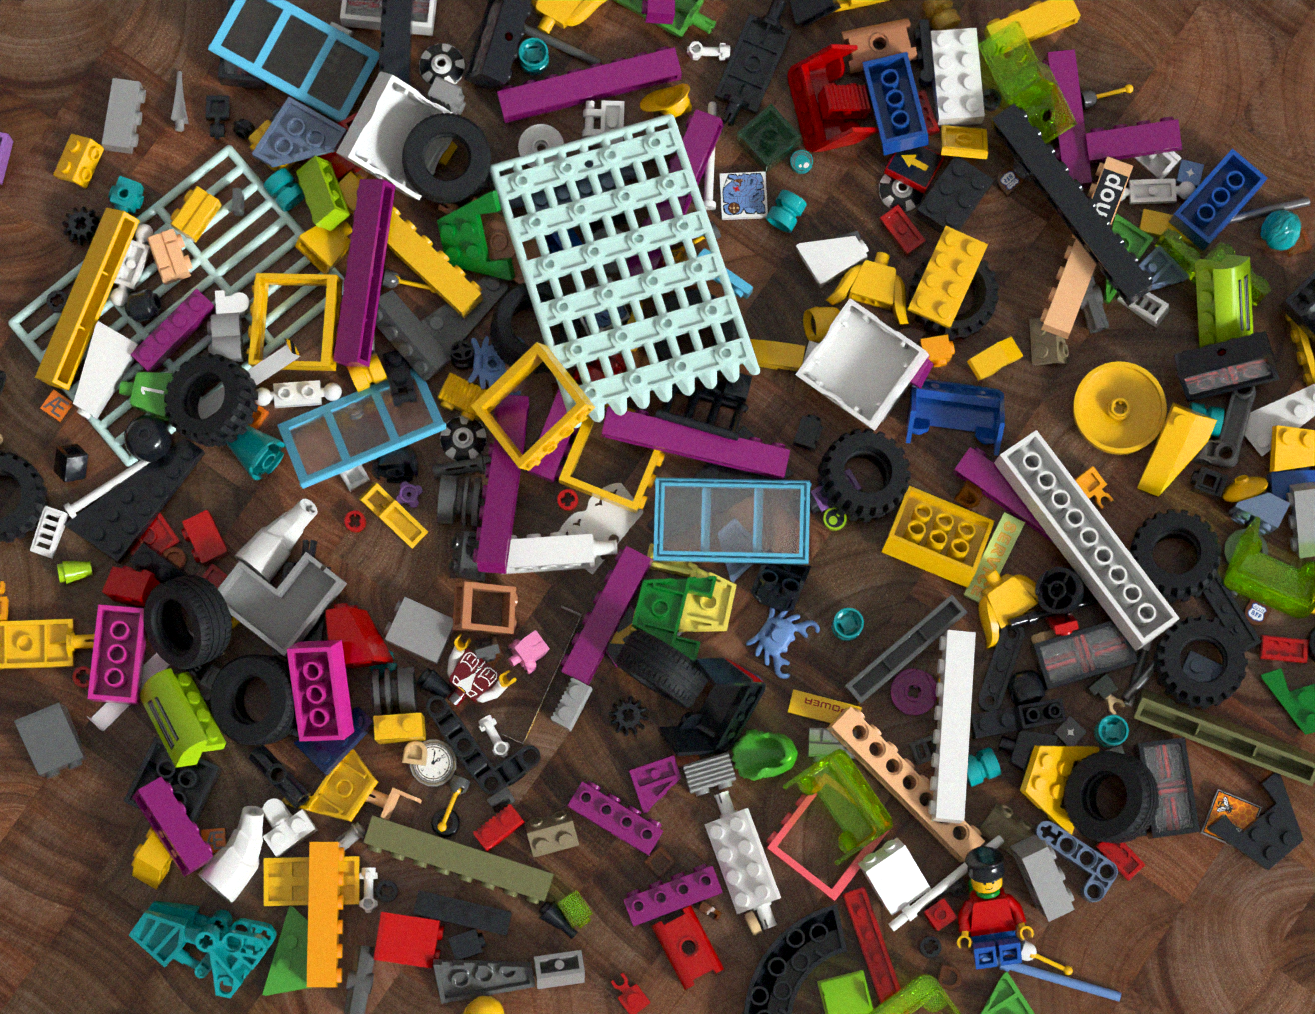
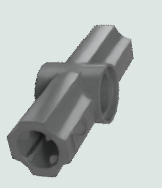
M1093 275L1079 308L1083 312L1089 333L1100 332L1109 327L1102 305V292L1098 284H1095Z
M356 944L353 965L347 980L346 990L348 993L344 1014H365L368 995L371 994L374 973L372 972L375 964V947Z

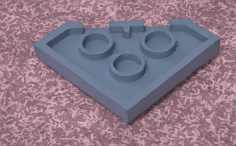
M288 97L252 152V155L273 168L312 158L315 155L320 156L335 152L348 131L293 98Z

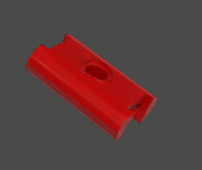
M691 905L682 909L683 915L663 925L662 921L651 926L684 990L694 986L693 980L712 970L716 974L724 970ZM684 941H690L694 945L692 954H686L682 951Z

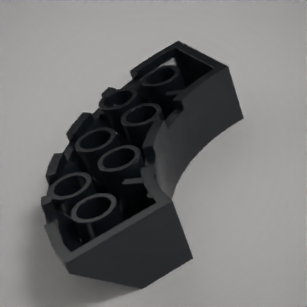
M382 0L379 72L392 74L411 86V48L415 0Z
M837 904L822 908L801 918L782 932L769 946L751 978L745 999L744 1014H792L797 992L807 976L825 960L837 954L847 952Z

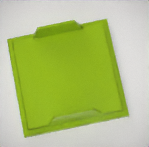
M863 970L817 981L825 1014H874Z

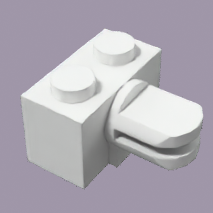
M279 799L268 800L262 808L265 818L273 829L262 837L276 857L282 856L318 831L303 809L292 815L285 804Z

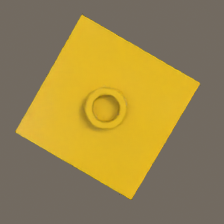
M941 125V155L987 159L988 140L986 129Z

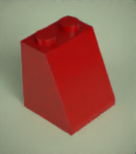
M347 603L335 604L334 609L325 610L328 640H342L346 669L393 663V657L367 610L358 609V605L348 606Z
M381 912L374 960L434 969L433 959H440L441 950H437L438 940H443L444 926H440L441 921Z

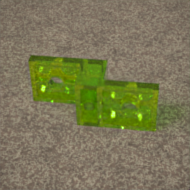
M1015 20L978 44L1005 102L1010 105L1015 103L1018 108L1024 109L1028 115L1029 123L1032 127L1035 125L1040 130L1041 138L1045 144L1077 125L1050 67L1038 61L1018 21ZM1007 47H1011L1012 54L1009 58L1005 59L1003 56L1004 50ZM1047 110H1051V118L1048 121L1044 122V112Z
M1168 228L1158 239L1155 246L1160 245L1190 276L1189 279L1196 285L1195 262L1200 259V254L1193 247H1188L1177 231H1171ZM1221 241L1204 260L1222 261L1228 254L1235 255L1236 252L1229 244H1224ZM1250 265L1252 303L1257 306L1271 289L1269 288V283L1263 277H1258L1252 271L1253 268Z

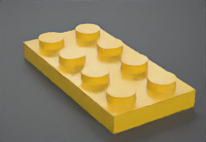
M945 226L907 310L950 329L988 244Z
M349 856L344 858V862H340V871H344V886H340V895L344 896V905H359L360 857ZM309 857L264 858V906H308Z

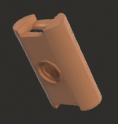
M909 18L841 32L843 45H857L858 50L850 53L851 61L848 62L849 73L863 71L862 62L904 52L908 53L909 61L917 60L916 47L911 48L907 33L911 25ZM875 42H882L885 48L878 50L874 48L873 44Z

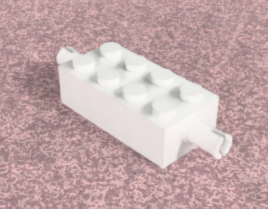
M586 530L574 531V535L565 536L564 532L550 533V537H541V534H528L527 538L517 539V535H512L506 574L595 568L594 558H597L596 555L618 554L617 540L595 541L593 534H588Z

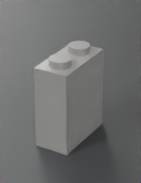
M404 597L403 601L399 600L393 612L396 616L393 623L388 622L384 630L385 640L394 646L438 665L454 631L452 630L453 618Z

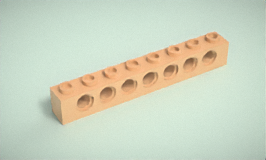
M845 708L826 729L959 862H965L967 854L985 842L981 837L982 833L974 825L970 826L965 820L960 824L931 821L932 815L928 813L929 801L933 800V791H930V780L924 775H919L914 770V764L907 758L903 759L897 753V747L890 741L886 742L880 736L882 734L880 730L872 724L869 725L864 720L865 716L859 709ZM854 727H858L861 730L860 739H856L853 736L852 730ZM871 743L878 747L876 756L872 755L869 751ZM888 760H891L895 765L892 773L886 768ZM904 777H908L911 780L909 790L903 786ZM922 793L928 798L926 806H923L919 800ZM955 827H958L961 830V837L959 840H957L953 835V830Z

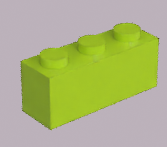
M315 155L298 169L296 173L299 185L306 198L305 202L311 211L313 223L317 227L332 231L347 219L350 213L331 162Z

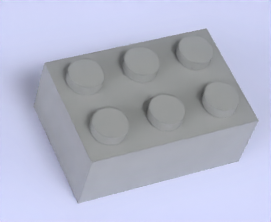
M1033 835L1009 846L1035 908L1048 922L1075 910L1072 905V901H1074L1073 894L1063 883V880H1066L1062 869L1057 867L1054 862L1057 857L1051 845L1048 846L1045 840H1040L1036 835Z

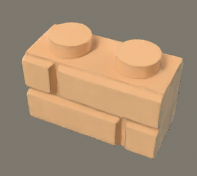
M170 229L147 238L164 285L191 276L189 269L193 268L189 256H184L181 249L185 247L181 234L176 235L174 229Z

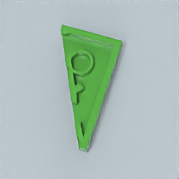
M1116 214L1114 217L1113 233H1118L1122 237L1126 250L1133 252L1139 261L1154 238L1120 215ZM1106 278L1103 302L1108 305L1117 291Z

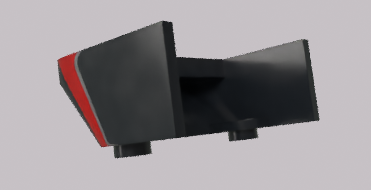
M727 658L696 659L695 664L709 680L713 688L700 711L687 712L682 716L678 726L659 727L658 732L676 756L716 754L729 751L734 747L765 692L766 683L762 678Z

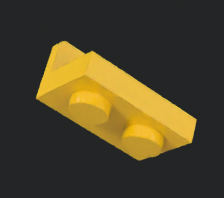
M71 134L53 175L58 179L76 183L86 189L104 147L91 138Z

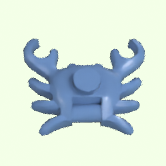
M488 336L484 338L481 348L475 338L471 339L474 361L472 374L468 382L472 383L476 377H479L481 389H485L486 383L490 388L507 371L504 360H501L500 356L497 355L492 344L488 346ZM516 336L522 343H525L522 338ZM517 391L516 393L511 392L509 395L520 396L521 391Z
M770 607L766 622L760 631L746 642V645L750 646L759 641L755 656L758 657L762 649H764L765 665H769V656L771 655L773 657L775 674L779 678L787 679L790 674L782 673L780 667L782 665L788 666L790 662L783 659L780 653L788 651V645L795 640L794 632H799L804 638H807L806 628L808 626L814 627L816 633L820 632V627L813 620L793 624L792 621L800 619L799 614L783 619L788 611H781L777 617H774L775 609Z

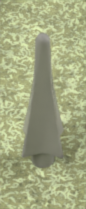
M177 71L176 90L171 114L175 131L178 132L184 131V124H189L181 71Z

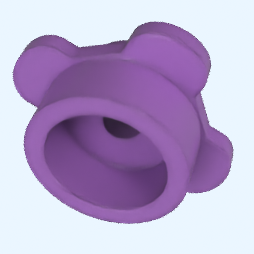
M402 482L399 495L396 497L399 504H409L412 508L417 507L419 504L418 497L422 493L421 486Z

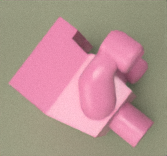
M535 630L521 641L515 639L508 645V648L512 649L511 653L513 654V656L508 658V662L511 666L519 663L524 667V670H527L526 673L530 674L536 670L535 661L544 657L550 648Z

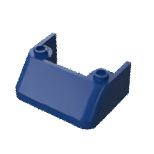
M926 379L921 389L911 385L906 422V443L911 442L912 433L921 435L927 432L930 426L975 432V437L983 444L993 443L994 455L999 456L1005 426L1004 393L995 388Z

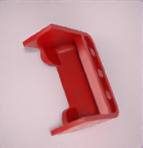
M830 44L792 65L788 71V83L804 146L809 152H823L854 145L879 132L878 127H860L858 123L853 121L845 123L844 119H822L817 96L825 85L835 83V81L843 76L845 71L843 57L858 50L857 45Z

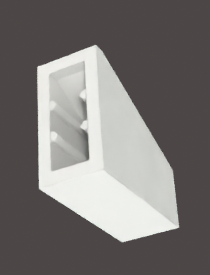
M856 236L804 242L796 245V251L820 288L845 274L853 266L867 260L866 253L869 251L862 239L858 241Z

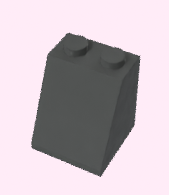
M56 703L14 720L39 776H46L47 779L53 778L61 774L59 770L67 767L69 770L82 766V761L87 759L67 706Z

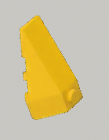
M1173 402L1137 488L1159 497L1208 442L1217 420Z

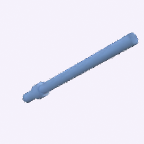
M996 956L997 966L1000 970L1007 972L1012 970L1104 998L1120 1001L1121 992L1022 963L1001 966L999 958ZM982 958V959H981V961H989V960H991L990 958Z

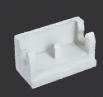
M1174 151L1134 157L1157 179H1164L1181 160V157Z

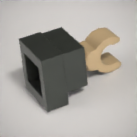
M1107 673L1101 675L1085 688L1090 696L1097 695L1100 700H1105L1108 705V711L1112 715L1116 714L1113 709L1114 703H1118L1122 708L1125 707V703L1121 699H1117L1112 695L1118 688Z

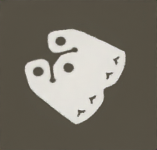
M614 483L602 488L608 492H614L617 489L616 495L631 501L634 500L622 483ZM592 496L588 502L587 509L571 515L562 525L559 532H564L565 536L567 531L568 535H574V531L586 530L588 534H593L595 541H609V537L614 534L618 536L619 543L644 511L639 508L637 514L603 500L602 505L595 506L596 503H599L600 499ZM581 519L580 526L573 525V523H577ZM596 555L597 558H594L595 568L586 569L592 575L604 561L601 559V555Z

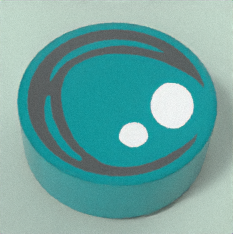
M798 150L792 154L790 166L795 173L805 174L811 170L813 157L808 151Z

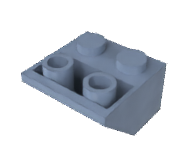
M1266 493L1237 502L1228 510L1227 514L1232 516L1231 519L1234 522L1242 525L1246 523L1252 526V530L1259 534L1265 535L1266 533L1269 535L1279 527L1290 503L1271 493Z

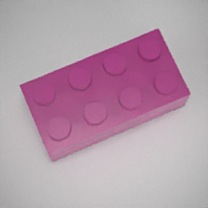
M98 604L87 699L96 702L139 705L147 639L144 625V608Z
M342 640L297 642L287 648L299 742L344 740L354 733Z

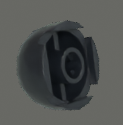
M142 415L134 418L127 425L124 432V443L127 451L135 459L141 462H155L157 459L165 456L170 449L172 435L168 426L161 419L152 415Z
M409 446L397 449L372 461V475L380 480L381 476L387 478L388 483H402L412 481L414 475L416 478L418 476V457Z
M1053 567V569L1046 570L1041 574L1036 583L1035 594L1038 596L1039 605L1047 612L1061 615L1071 613L1078 608L1083 600L1084 586L1080 577L1070 569Z

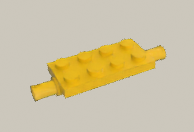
M73 619L0 621V669L75 667L74 651L76 649L93 648L94 642L87 641H94L95 634L75 635Z

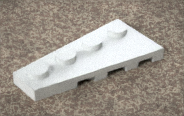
M1315 384L1250 412L1245 436L1261 456H1264L1271 450L1272 426L1300 428L1315 416Z

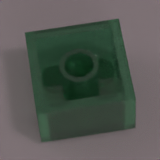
M772 103L738 131L736 141L766 173L795 150L802 140V136Z

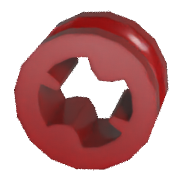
M571 489L562 490L557 498L558 505L564 510H573L578 504L577 494ZM567 493L571 494L570 497L574 496L575 498L570 503L571 506H565V502L561 503V499L565 498Z
M350 511L345 516V526L349 531L357 533L365 528L366 519L360 511ZM352 516L355 518L357 516L361 517L359 520L360 526L356 527L354 525V527H351L350 518Z
M85 666L78 667L73 672V682L80 688H89V681L86 680L87 683L82 684V681L78 679V675H82L81 672L86 671V674L90 676L91 669Z

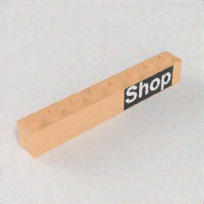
M1107 156L1105 164L1100 162L1095 174L1099 176L1097 184L1092 183L1087 196L1092 197L1100 216L1104 215L1112 224L1133 166ZM1077 239L1073 247L1068 245L1064 259L1068 261L1065 267L1060 266L1056 277L1060 282L1057 288L1052 287L1048 298L1052 303L1049 309L1044 308L1040 321L1044 323L1041 330L1068 339L1096 266Z

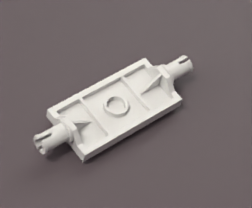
M729 791L716 794L714 797L721 812L720 819L704 825L736 913L740 914L754 909L758 913L763 930L774 927L777 923L770 905L772 901L780 899L781 896L749 809L735 810Z

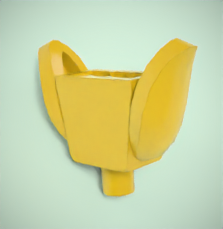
M531 0V3L535 7L536 14L543 17L537 28L549 34L554 24L564 29L567 26L572 27L582 23L607 0Z
M883 252L876 253L874 262L865 260L863 265L857 264L850 268L844 274L834 292L826 299L830 304L836 305L849 294L848 299L851 298L854 301L889 311L892 306L896 321L899 324H909L906 315L905 284L902 278L896 274V269L887 266L890 255Z
M996 568L984 574L989 586L981 591L982 598L979 600L978 612L987 648L997 645L999 628L1002 629L1008 625V619L1020 616L1038 604V596L1035 594L1036 583L1029 577L1021 574L1013 576L1008 573L1001 577Z

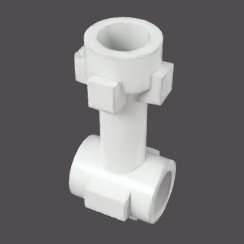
M693 41L687 47V55L696 61L701 56H719V61H725V59H730V45L720 43L719 47H703L699 41Z
M491 715L479 720L481 732L486 731L494 745L492 750L494 755L503 759L507 757L511 747L508 742L501 740L494 727L497 724L496 720L492 719Z
M361 868L359 879H364V898L359 901V907H362L366 913H372L378 907V901L373 898V879H378V873L376 868Z

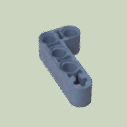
M1043 821L1037 824L1034 829V835L1040 840H1045L1048 846L1051 845L1056 854L1089 875L1081 887L1082 898L1089 903L1100 901L1117 877V866L1053 822ZM1048 827L1049 834H1051L1052 836H1056L1059 833L1060 836H1058L1052 844L1051 842L1054 839L1050 836H1046L1043 838V832L1040 830L1041 828ZM1062 839H1067L1071 843V849L1068 852L1060 848ZM1082 852H1087L1091 856V862L1088 865H1084L1080 861ZM1103 865L1108 866L1111 870L1109 878H1104L1100 874V868ZM1090 885H1094L1098 889V896L1096 898H1091L1087 893Z

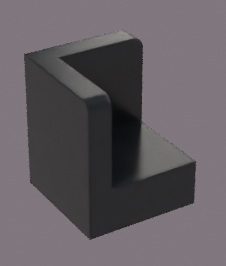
M78 444L56 447L54 472L64 482L85 479L88 454Z

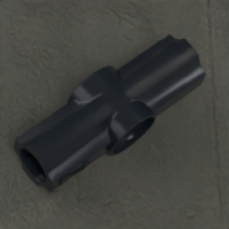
M265 745L256 747L251 752L249 760L296 809L308 801L311 795L308 790ZM284 771L283 778L280 781H276V775Z

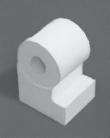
M224 290L215 291L216 314L239 312L241 316H245L249 313L251 304L246 294L238 292L232 296H226Z

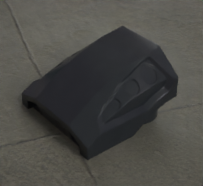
M762 563L752 586L751 594L759 603L778 611L794 610L811 566Z

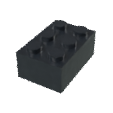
M955 156L918 207L915 217L940 234H942L945 226L960 232L991 188L994 180L961 157Z

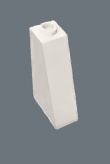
M99 321L95 325L73 402L78 408V414L86 419H89L91 416L96 420L132 365L134 359L130 354L139 346Z

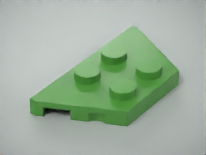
M289 906L262 994L264 996L312 988L307 987L308 920L292 906Z
M1006 971L1002 974L980 1014L1035 1013Z

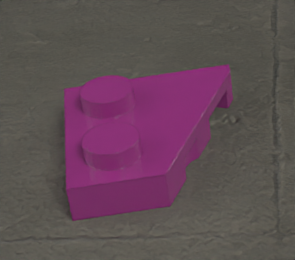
M674 755L629 769L643 814L647 813L681 779Z

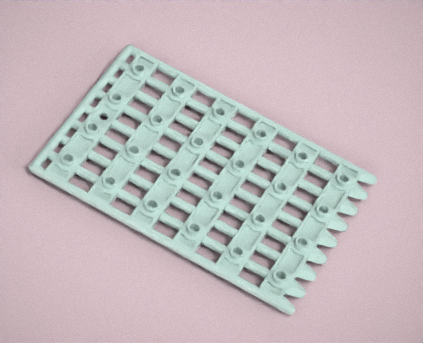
M663 115L490 165L489 172L495 190L498 193L499 203L544 343L565 369L577 366L583 384L579 385V387L595 406L589 413L593 421L601 422L603 420L605 404H609L617 415H624L627 411L628 397H631L639 408H647L650 403V391L652 390L661 401L668 402L672 398L673 384H676L683 394L690 396L695 389L694 378L699 377L706 388L713 389L717 384V371L720 370L728 381L736 382L739 378L740 364H743L752 375L760 373V368L674 115ZM668 125V129L655 132V127ZM646 131L647 135L637 138L632 136L634 133ZM624 137L625 141L611 145L610 140ZM602 144V148L589 151V146ZM579 149L580 154L567 157L566 153ZM677 152L683 170L669 174L664 156ZM554 156L558 157L556 161L546 164L544 162V159ZM655 158L660 176L647 180L642 162ZM586 161L593 162V166L590 168L584 164ZM533 162L536 164L535 167L522 169V165ZM633 165L638 183L625 186L620 168ZM513 168L514 173L500 176L499 172ZM611 171L616 189L603 193L597 175ZM589 178L594 195L581 199L575 181ZM566 184L572 202L558 205L553 187ZM544 190L550 208L536 212L531 194ZM691 194L697 212L683 215L678 197ZM522 197L527 215L514 218L508 200ZM669 200L675 218L661 222L656 203ZM647 206L652 225L639 228L633 210ZM625 213L630 231L617 234L611 216ZM602 219L608 237L595 241L589 223ZM580 226L586 244L572 247L567 229ZM558 232L563 250L550 254L544 236ZM705 235L711 254L697 257L692 239ZM536 239L541 257L528 260L522 242ZM683 242L689 260L675 264L670 245ZM661 248L666 267L653 270L647 252ZM639 255L644 273L631 277L625 258ZM616 261L622 280L608 283L603 265ZM594 268L600 286L586 290L580 271ZM571 274L577 293L564 296L558 278ZM719 277L725 296L712 300L706 281ZM549 281L555 299L541 303L536 284ZM697 284L703 302L689 306L684 287ZM675 290L681 309L667 313L661 294ZM652 297L658 316L645 319L639 301ZM630 303L636 322L623 326L617 307ZM608 310L613 329L600 332L594 314ZM586 317L591 335L578 339L572 320ZM734 320L739 339L726 342L720 323ZM563 323L569 342L555 345L549 327ZM711 326L717 345L704 349L698 330ZM689 333L695 352L681 355L676 336ZM667 340L672 358L659 362L653 343ZM644 346L650 365L636 368L631 350ZM622 352L627 372L614 375L608 356ZM599 359L605 378L592 382L586 363ZM556 378L566 411L568 412L576 405V402ZM580 422V423H579L576 427H574V428L580 427L581 424H582V422Z

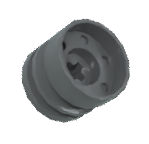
M442 474L438 495L437 523L453 525L457 514L461 515L462 526H466L467 518L471 516V526L478 527L480 506H484L482 478L476 477L474 488H471V478L466 477L463 487H459L457 476Z
M414 666L398 667L396 678H392L390 669L385 668V679H381L380 669H373L370 692L375 715H383V707H387L388 715H393L394 706L399 707L400 714L417 713V688Z

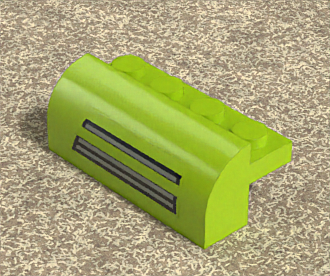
M1228 254L1222 261L1198 259L1195 262L1199 346L1204 347L1208 344H1216L1232 338L1251 335L1253 333L1250 257Z
M169 668L154 674L145 682L139 697L175 768L197 765L202 752L224 749L226 741L189 672L174 674L172 669Z

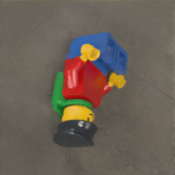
M987 846L972 849L965 858V863L968 866V875L970 876L968 881L969 899L964 902L958 913L959 933H961V936L957 940V945L961 948V940L964 938L969 940L968 947L972 949L976 970L997 967L996 952L1001 966L1022 963L1020 940H1024L1022 932L1026 930L1029 938H1032L1034 935L1033 929L1025 926L1027 922L1021 904L1012 894H1005L1002 887V877L1005 873L1003 854L997 849ZM1015 926H1018L1019 929L1017 930V933L1015 934V930H1016V927H1015ZM1007 954L1015 955L1014 957H1011V958H1004V957H1003L1004 955H1007ZM982 958H990V959H991V960H989V961H980V959H982Z

